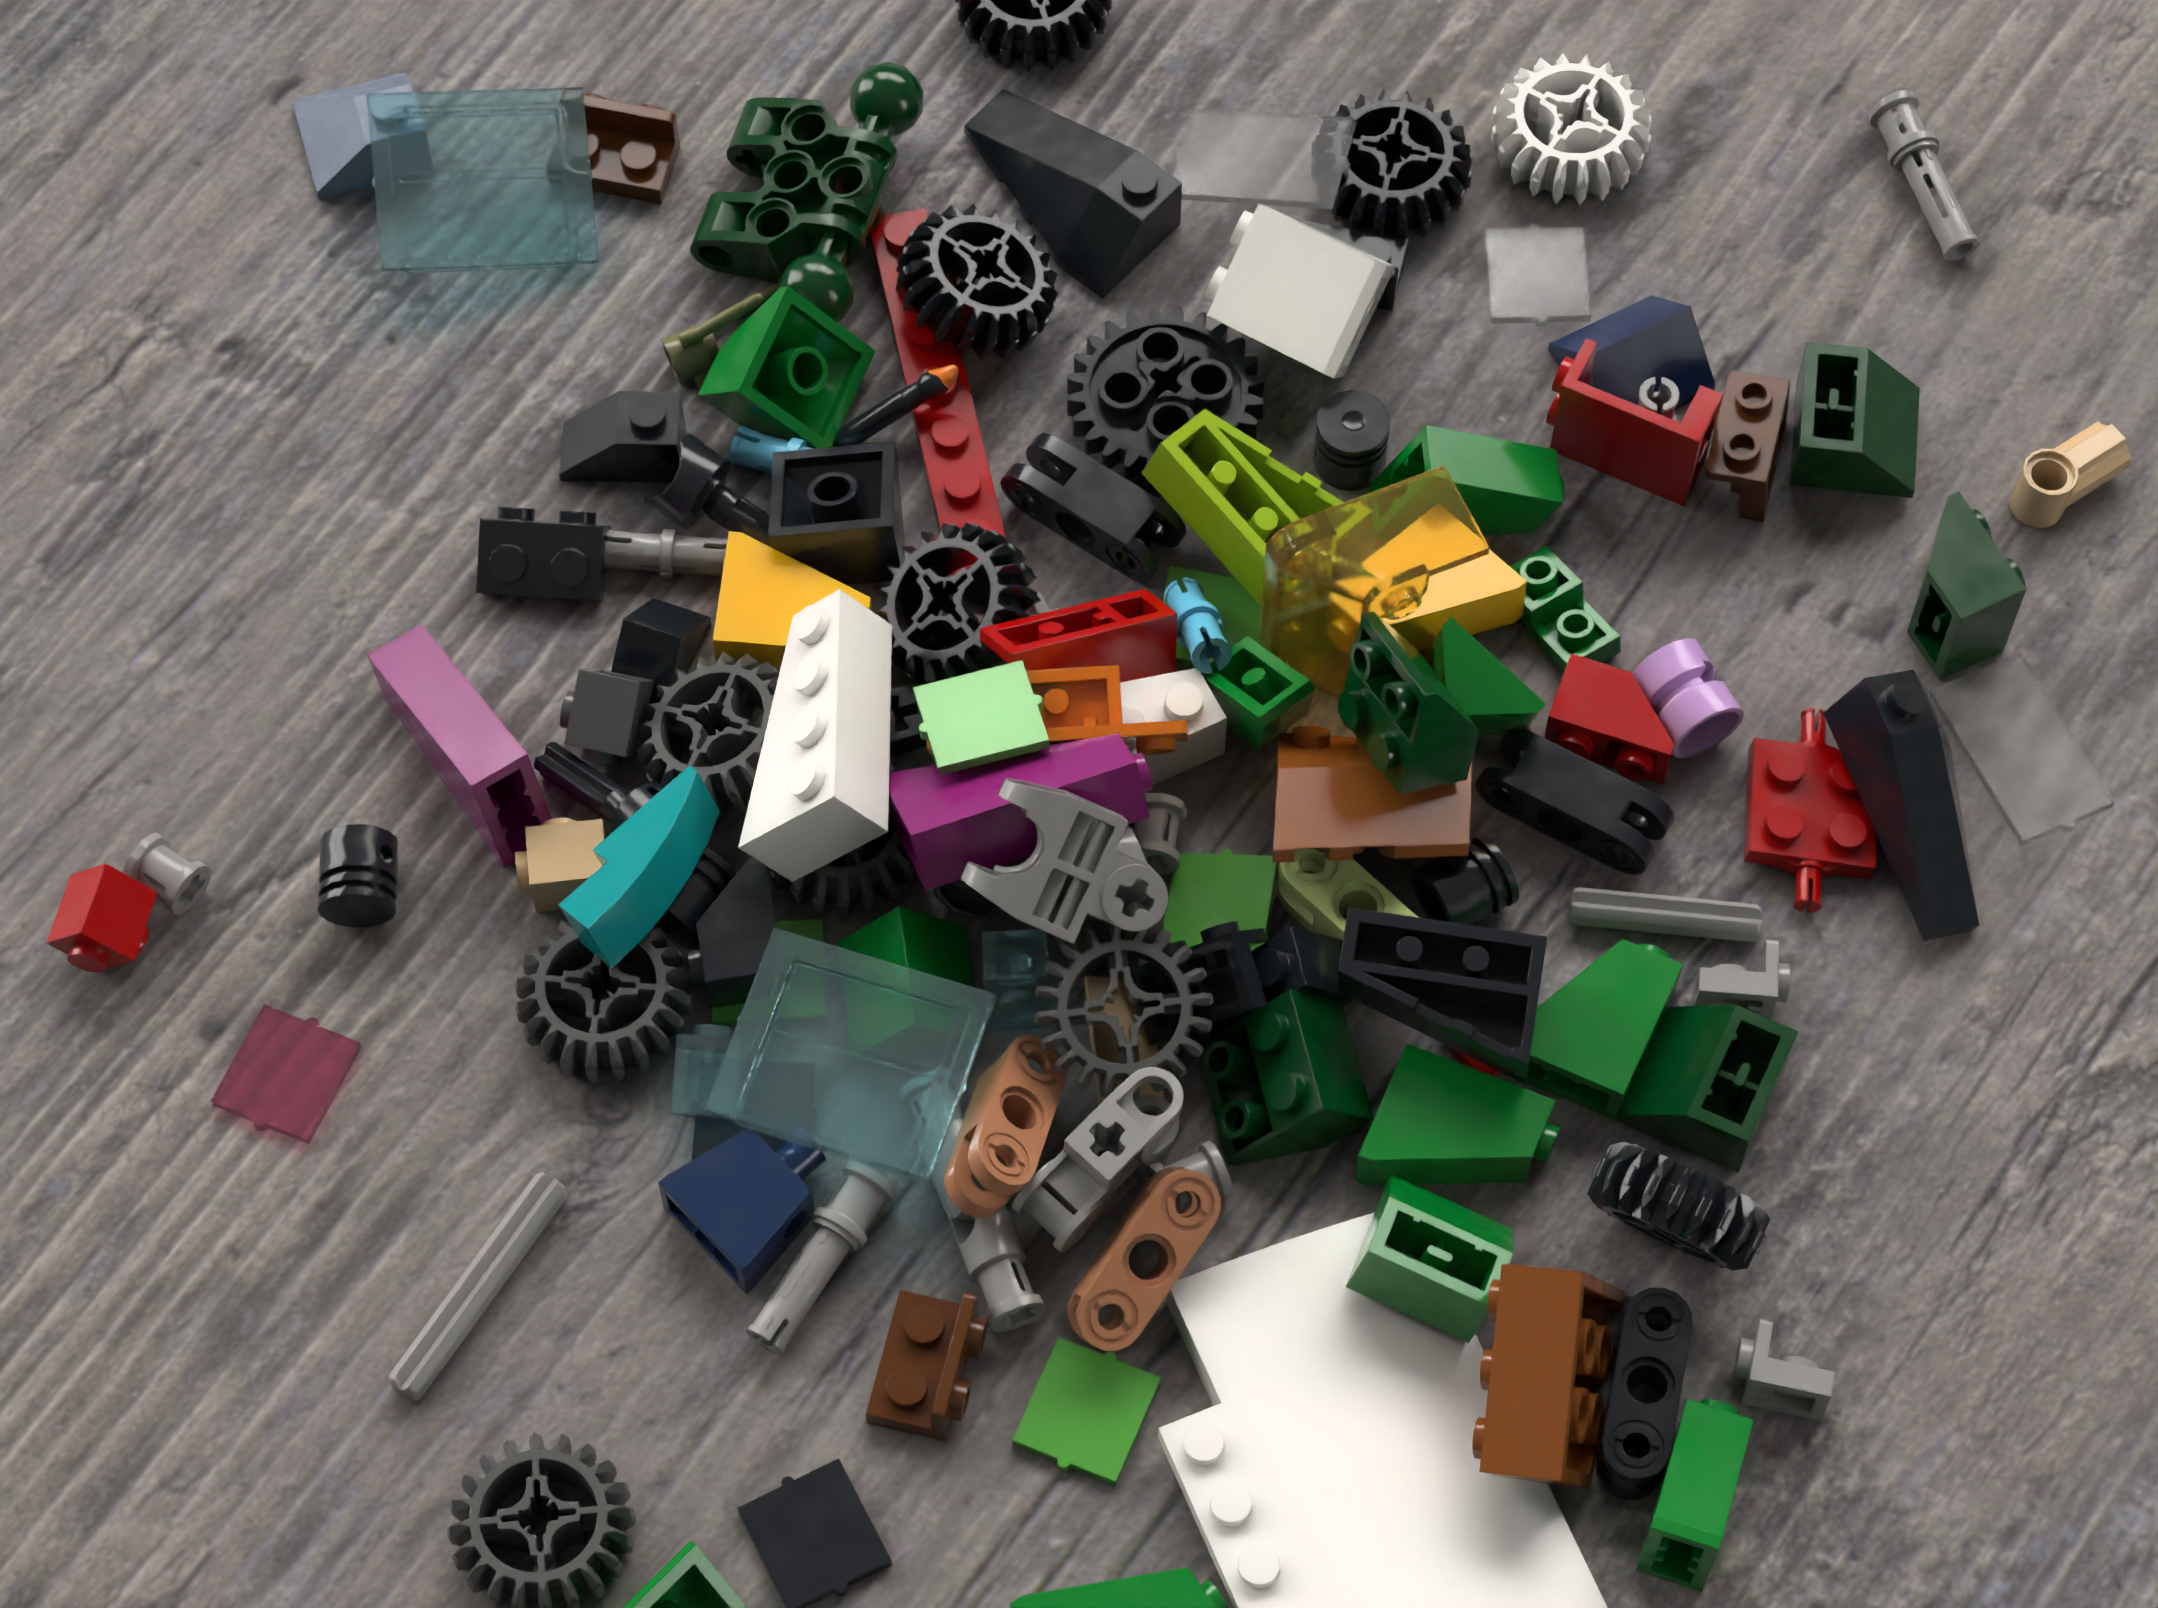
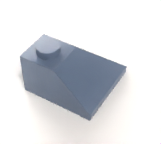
M406 72L292 100L319 200L434 172L425 128L412 83Z

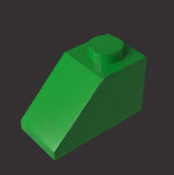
M1246 636L1231 647L1232 657L1229 664L1223 670L1218 671L1215 661H1212L1210 665L1213 673L1206 674L1201 672L1227 717L1226 727L1258 751L1269 742L1279 739V733H1286L1290 726L1308 714L1315 689L1308 678Z

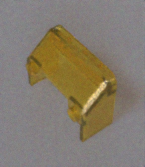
M1445 465L1294 521L1281 528L1269 539L1265 550L1259 644L1308 678L1314 688L1339 699L1340 694L1344 690L1351 661V647L1356 641L1362 613L1374 611L1382 619L1387 618L1389 620L1404 618L1417 610L1421 605V598L1428 589L1430 576L1489 554L1490 547ZM1431 647L1418 650L1432 668Z

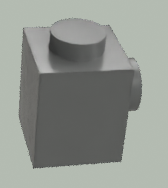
M594 667L579 669L575 691L569 690L566 693L561 707L560 727L567 729L564 744L583 748L581 759L606 765L618 766L620 756L639 755L637 749L641 746V743L638 740L636 727L646 723L643 705L650 703L654 680Z

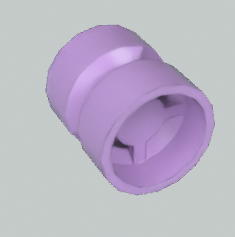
M1689 638L1674 641L1661 647L1647 656L1632 672L1674 743L1672 753L1676 758L1696 756L1713 748L1736 730L1744 716V712L1725 683L1714 680L1717 671L1697 640Z

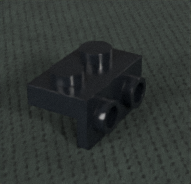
M498 507L497 519L480 518L476 593L602 601L605 577V541L607 540V531L611 530L612 526L596 525L597 513L559 510V522L535 521V509Z

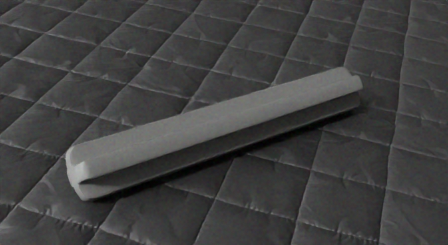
M540 1172L533 1177L389 1374L390 1386L396 1392L412 1401H418L423 1397L566 1200V1187L561 1182L544 1172Z

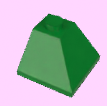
M780 287L722 343L698 396L740 426L790 441L793 437L807 441L806 447L813 449L832 447L835 436L845 419L876 350L790 287Z

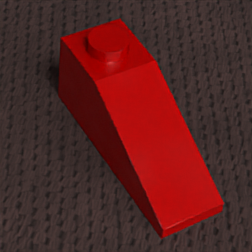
M1142 589L980 628V640L1007 663L1023 660L1026 670L1119 665L1120 681L1126 682L1176 672L1177 613L1148 590Z

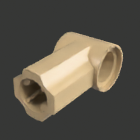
M2096 422L2054 449H2040L2032 452L2026 458L2009 498L2010 510L2015 518L2033 528H2046L2054 525L2062 517L2066 507L2127 470L2132 457L2126 446V438L2113 424L2103 425L2100 422Z

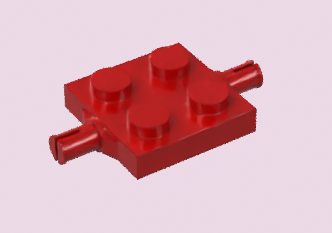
M1815 708L1805 709L1801 712V741L1790 743L1754 738L1748 749L1744 862L1776 866L1790 874H1794L1796 876L1794 908L1802 912L1807 904L1806 913L1816 912L1821 909V878L1843 875L1870 879L1876 869L1877 834L1840 750L1826 744V718L1823 714L1824 710L1819 709L1815 716Z

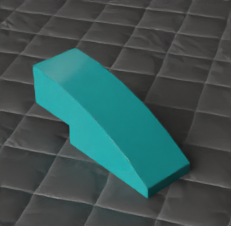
M690 765L593 849L602 867L558 904L582 944L612 969L648 934L669 909L692 875L709 842L720 811L700 775Z

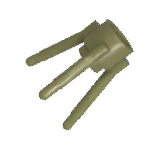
M773 284L765 290L755 293L698 326H693L661 339L666 357L678 383L682 384L694 379L696 387L700 391L719 351L713 333L762 306L779 289V284Z

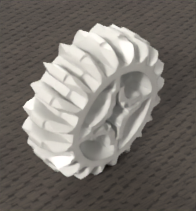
M1562 53L1554 66L1539 58L1536 65H1534L1533 72L1520 68L1518 74L1514 77V83H1505V87L1500 93V100L1493 109L1492 123L1494 126L1492 128L1491 141L1493 149L1498 150L1497 158L1500 162V168H1511L1510 175L1513 179V184L1530 181L1529 189L1531 190L1532 197L1543 190L1552 192L1551 195L1555 205L1563 197V194L1573 195L1579 206L1586 199V195L1589 192L1603 201L1606 195L1609 194L1610 187L1623 190L1625 184L1629 181V175H1637L1642 167L1645 152L1649 151L1651 115L1650 109L1644 108L1643 90H1631L1632 83L1630 82L1629 74L1612 77L1613 70L1610 61L1600 68L1592 67L1587 54L1579 64L1569 63L1564 53Z

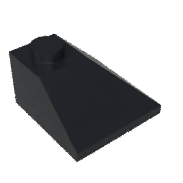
M895 441L773 453L768 529L770 546L845 585L892 581L893 577L889 574L886 566L898 565L900 567L904 562L902 546H904L905 539Z

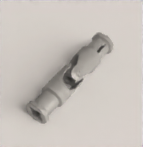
M945 1070L930 1072L911 1080L903 1086L899 1092L905 1107L912 1109L922 1136L918 1140V1146L950 1221L955 1241L971 1280L979 1282L990 1309L987 1315L988 1323L994 1332L1014 1330L1035 1321L1046 1311V1307L1040 1295L1034 1294L1022 1265L1026 1261V1254L1006 1206L1004 1205L995 1215L989 1218H974L958 1209L946 1193L944 1174L964 1115L954 1093L958 1085L952 1072ZM972 1179L975 1186L983 1190L980 1183Z

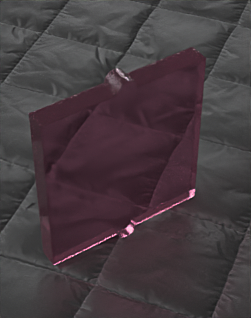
M264 1004L211 1099L212 1105L252 1121L257 1131L269 1128L310 1144L360 1052L361 1044L358 1041L320 1027L318 1020L314 1017H310L305 1021Z

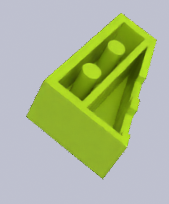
M1204 409L1160 443L1142 471V474L1266 611L1349 544L1373 513L1358 503L1353 507L1320 488L1321 480L1308 472H1305L1303 476L1299 475L1270 457L1271 449Z

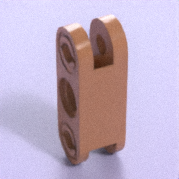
M1023 1035L1016 1038L996 1062L989 1065L982 1072L976 1082L944 1174L946 1193L958 1209L974 1218L986 1219L995 1215L1007 1203L1011 1195L1019 1192L1035 1174L1067 1071L1059 1073L1055 1069L1056 1062L1062 1057L1058 1050L1055 1048L1044 1051L1041 1047V1040L1043 1038L1036 1035ZM1027 1058L1035 1060L1041 1066L1043 1074H1039L1031 1069ZM972 1179L979 1182L983 1190L976 1187Z
M1167 1167L1158 1171L1148 1180L1073 1290L1068 1301L1067 1319L1071 1329L1080 1339L1103 1351H1118L1130 1346L1140 1336L1215 1225L1221 1212L1220 1194L1216 1185L1207 1176L1185 1167ZM1186 1191L1188 1195L1187 1208L1177 1213L1175 1199L1179 1194ZM1152 1240L1158 1250L1156 1266L1145 1275H1135L1129 1266L1131 1250L1139 1242ZM1111 1304L1113 1308L1112 1318L1106 1323L1100 1324L1098 1321L1099 1310L1105 1305Z

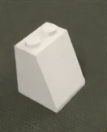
M1258 204L1254 214L1245 210L1230 239V244L1238 247L1228 270L1221 266L1217 268L1206 290L1204 299L1212 302L1207 316L1334 379L1344 377L1395 266L1266 205Z

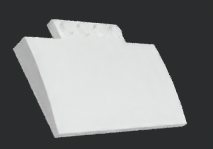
M1374 1213L1286 1240L1175 1282L1167 1294V1305L1213 1406L1158 1428V1438L1234 1608H1608L1548 1483L1499 1477L1479 1472L1481 1459H1475L1473 1456L1472 1440L1476 1420L1478 1417L1485 1418L1488 1390L1482 1389L1480 1385V1365L1484 1351L1476 1334L1467 1343L1345 1287Z

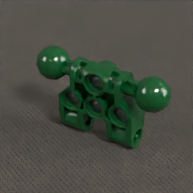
M890 62L866 68L859 74L850 90V109L854 119L859 124L858 128L838 127L836 121L820 100L759 97L748 100L744 105L726 154L727 159L735 168L748 175L763 178L764 185L755 192H717L712 194L708 199L691 243V255L700 264L715 271L748 277L778 279L779 288L790 287L837 323L844 319L854 301V282L850 272L845 268V264L847 261L860 258L867 243V234L881 222L885 215L886 206L883 196L889 182V174L898 157L897 149L891 142L892 136L906 133L911 129L923 112V89L919 80L907 67Z

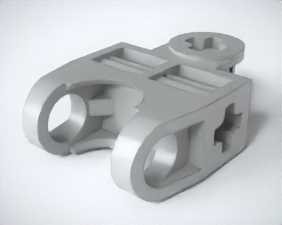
M1005 778L998 796L1021 807L1020 810L1026 813L1025 817L1034 822L1038 836L1036 848L1025 862L1017 866L1003 867L995 865L994 869L991 870L968 862L961 876V879L966 884L1014 918L1073 944L1087 914L1127 931L1148 929L1162 918L1168 904V891L1165 882L1148 863L1117 849L1129 823L1122 815L1066 790ZM1136 879H1139V887L1146 893V898L1142 903L1131 901L1127 908L1123 909L1124 902L1116 894L1117 889L1120 885L1131 887Z
M1145 1067L1132 1073L1064 1140L1063 1151L1033 1175L1031 1180L1014 1199L1012 1209L1019 1215L1027 1212L1055 1238L1053 1246L1060 1253H1064L1072 1248L1093 1227L1100 1216L1105 1219L1148 1175V1166L1160 1162L1174 1146L1179 1129L1178 1117L1182 1110L1184 1097L1182 1086L1177 1078L1170 1072L1157 1067ZM1158 1083L1168 1089L1172 1096V1104L1157 1096H1141L1133 1100V1095L1143 1084ZM1152 1111V1112H1156V1113H1158V1114H1160V1115L1151 1116V1115H1146V1114H1144V1113H1142V1112Z

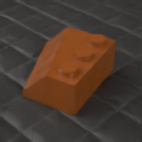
M1298 726L1292 729V733H1279L1272 863L1295 862L1296 849H1315L1325 853V857L1329 861L1352 860L1353 854L1361 853L1364 847H1377V851L1380 854L1391 858L1468 856L1472 762L1467 780L1399 795L1384 773L1374 766L1369 753L1357 737L1331 736L1330 730L1318 726Z
M1502 1264L1500 1280H1492L1487 1301L1488 1318L1490 1321L1496 1322L1493 1349L1486 1348L1484 1350L1480 1365V1385L1482 1389L1488 1390L1485 1418L1478 1417L1473 1431V1456L1475 1459H1481L1479 1472L1499 1477L1591 1489L1604 1416L1603 1396L1601 1393H1594L1596 1379L1603 1380L1607 1370L1612 1371L1616 1347L1614 1342H1611L1610 1329L1606 1323L1608 1312L1622 1313L1625 1297L1624 1290L1583 1271Z

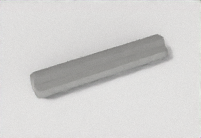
M1578 887L1573 890L1571 895L1570 920L1571 923L1579 926L1754 942L1758 940L1761 932L1762 910L1757 904Z

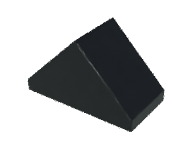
M652 598L623 618L611 671L654 680L649 704L659 703L660 699L657 696L656 685L666 687L674 685L677 682L676 668L688 674L711 625V617Z

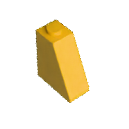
M1438 505L1330 590L1329 627L1337 641L1345 648L1351 650L1353 643L1356 641L1362 613L1374 611L1417 650L1432 647L1441 627L1450 617L1470 635L1515 623L1524 614L1527 581Z
M729 531L713 635L716 662L723 651L732 656L735 662L747 653L756 659L759 665L768 662L780 673L793 615L839 589L872 611L871 597L742 532Z

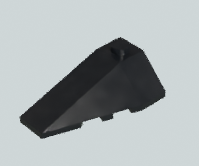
M1005 89L1001 90L964 125V132L999 182L1006 184L1018 201L1020 212L1029 225L1034 224L1047 243V251L1055 263L1102 299L1181 224L1182 183L1137 150Z
M1914 670L1864 678L1823 712L1923 941L1973 931L1979 926L1952 750L1930 698Z

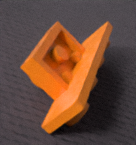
M1119 665L1026 671L1034 695L1037 694L1042 697L1043 710L1040 714L1049 737L1050 745L1119 733L1126 745L1136 744L1137 753L1153 755L1175 752V742L1188 741L1186 720L1123 724ZM926 740V741H927V750H928L929 754H930L931 756H933L932 751H931V748H930V745H929V741Z

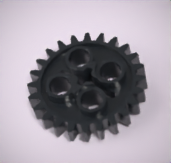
M1151 306L1149 321L1141 322L1133 311H1128L1126 328L1121 329L1108 320L1105 322V340L1089 335L1087 337V354L1076 353L1074 356V373L1068 374L1067 394H1069L1067 396V415L1073 417L1074 437L1085 436L1084 452L1086 455L1089 456L1103 451L1102 465L1112 469L1119 463L1123 464L1124 478L1128 481H1131L1139 471L1144 470L1160 443L1169 437L1160 432L1166 430L1177 431L1204 409L1251 438L1256 439L1258 419L1263 418L1264 399L1262 398L1264 377L1257 376V357H1245L1246 340L1244 338H1238L1227 343V325L1222 323L1211 331L1206 329L1205 312L1198 314L1190 323L1184 321V313L1181 306L1175 308L1171 319H1162L1157 306ZM1165 358L1170 361L1160 363L1154 362L1151 359ZM1192 362H1195L1194 364H1192V365L1185 371V369H1186ZM1213 390L1218 393L1213 395H1204L1199 393V391ZM1118 398H1128L1132 400V402L1117 403L1112 400ZM1146 422V424L1139 431H1135ZM1147 480L1148 487L1154 488V486Z

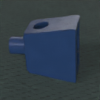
M743 1130L660 1180L658 1184L663 1208L739 1288L747 1294L757 1285L811 1221L812 1215L815 1212L813 1195L803 1180L822 1165L826 1158L817 1143L802 1130L775 1152L754 1130Z

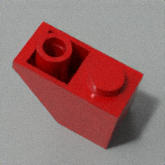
M1571 653L1548 715L1544 738L1591 762L1613 768L1620 775L1634 781L1651 780L1664 784L1674 743L1632 672Z

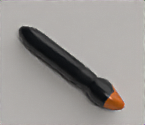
M952 364L922 373L917 382L892 394L839 429L833 446L858 445L912 412L913 409L915 410L927 399L943 395L957 380L958 367Z

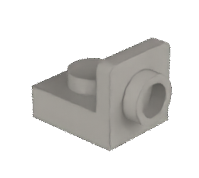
M1765 940L1757 972L1748 971L1746 968L1736 964H1720L1712 968L1700 967L1692 994V1006L1738 1005L1768 1019H1772L1776 1003L1787 1002L1790 985V965L1788 963H1779V941Z
M1760 1319L1753 1339L1741 1338L1737 1350L1733 1378L1745 1380L1741 1404L1821 1421L1831 1399L1835 1372L1820 1369L1817 1363L1804 1357L1784 1356L1780 1359L1768 1357L1773 1322Z

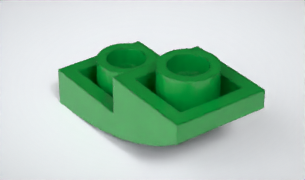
M1547 545L1510 566L1527 581L1524 614L1520 620L1537 644L1563 674L1571 653L1603 663L1621 652L1620 635L1584 600L1583 582Z

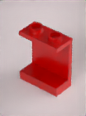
M1586 338L1575 360L1567 356L1563 359L1552 384V391L1557 394L1546 418V423L1554 426L1550 449H1556L1559 455L1685 506L1708 461L1723 394L1700 385L1682 422L1667 418L1590 386L1597 342Z

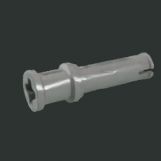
M1900 90L1885 95L1870 107L1867 112V119L1873 128L1880 130L1888 146L1887 160L1892 168L1898 172H1904L1920 205V209L1940 244L1945 260L1956 261L1965 258L1979 247L1980 242L1973 233L1957 196L1936 157L1939 152V140L1934 132L1926 130L1917 112L1919 100L1913 91ZM1904 126L1906 133L1902 134L1899 127ZM1930 188H1935L1948 214L1946 218L1942 217L1930 192Z
M853 1160L846 1163L842 1169L845 1178L826 1207H818L812 1215L813 1221L811 1225L814 1229L813 1233L753 1324L747 1328L746 1332L753 1340H757L759 1337L762 1338L759 1345L778 1355H782L785 1352L790 1339L848 1252L855 1253L858 1249L860 1250L864 1247L868 1240L865 1231L884 1202L892 1203L898 1195L897 1189L890 1181L867 1165Z

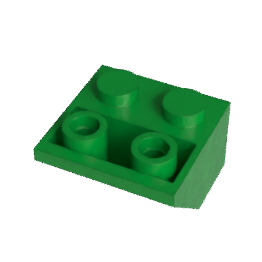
M1391 1174L1345 1287L1469 1343L1488 1316L1487 1301L1492 1280H1500L1502 1264H1509L1513 1255V1229Z

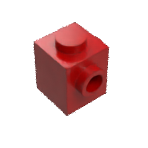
M106 863L71 874L46 943L67 954V960L70 964L88 972L101 973L106 969L133 962L147 943L149 929L146 926L158 892Z

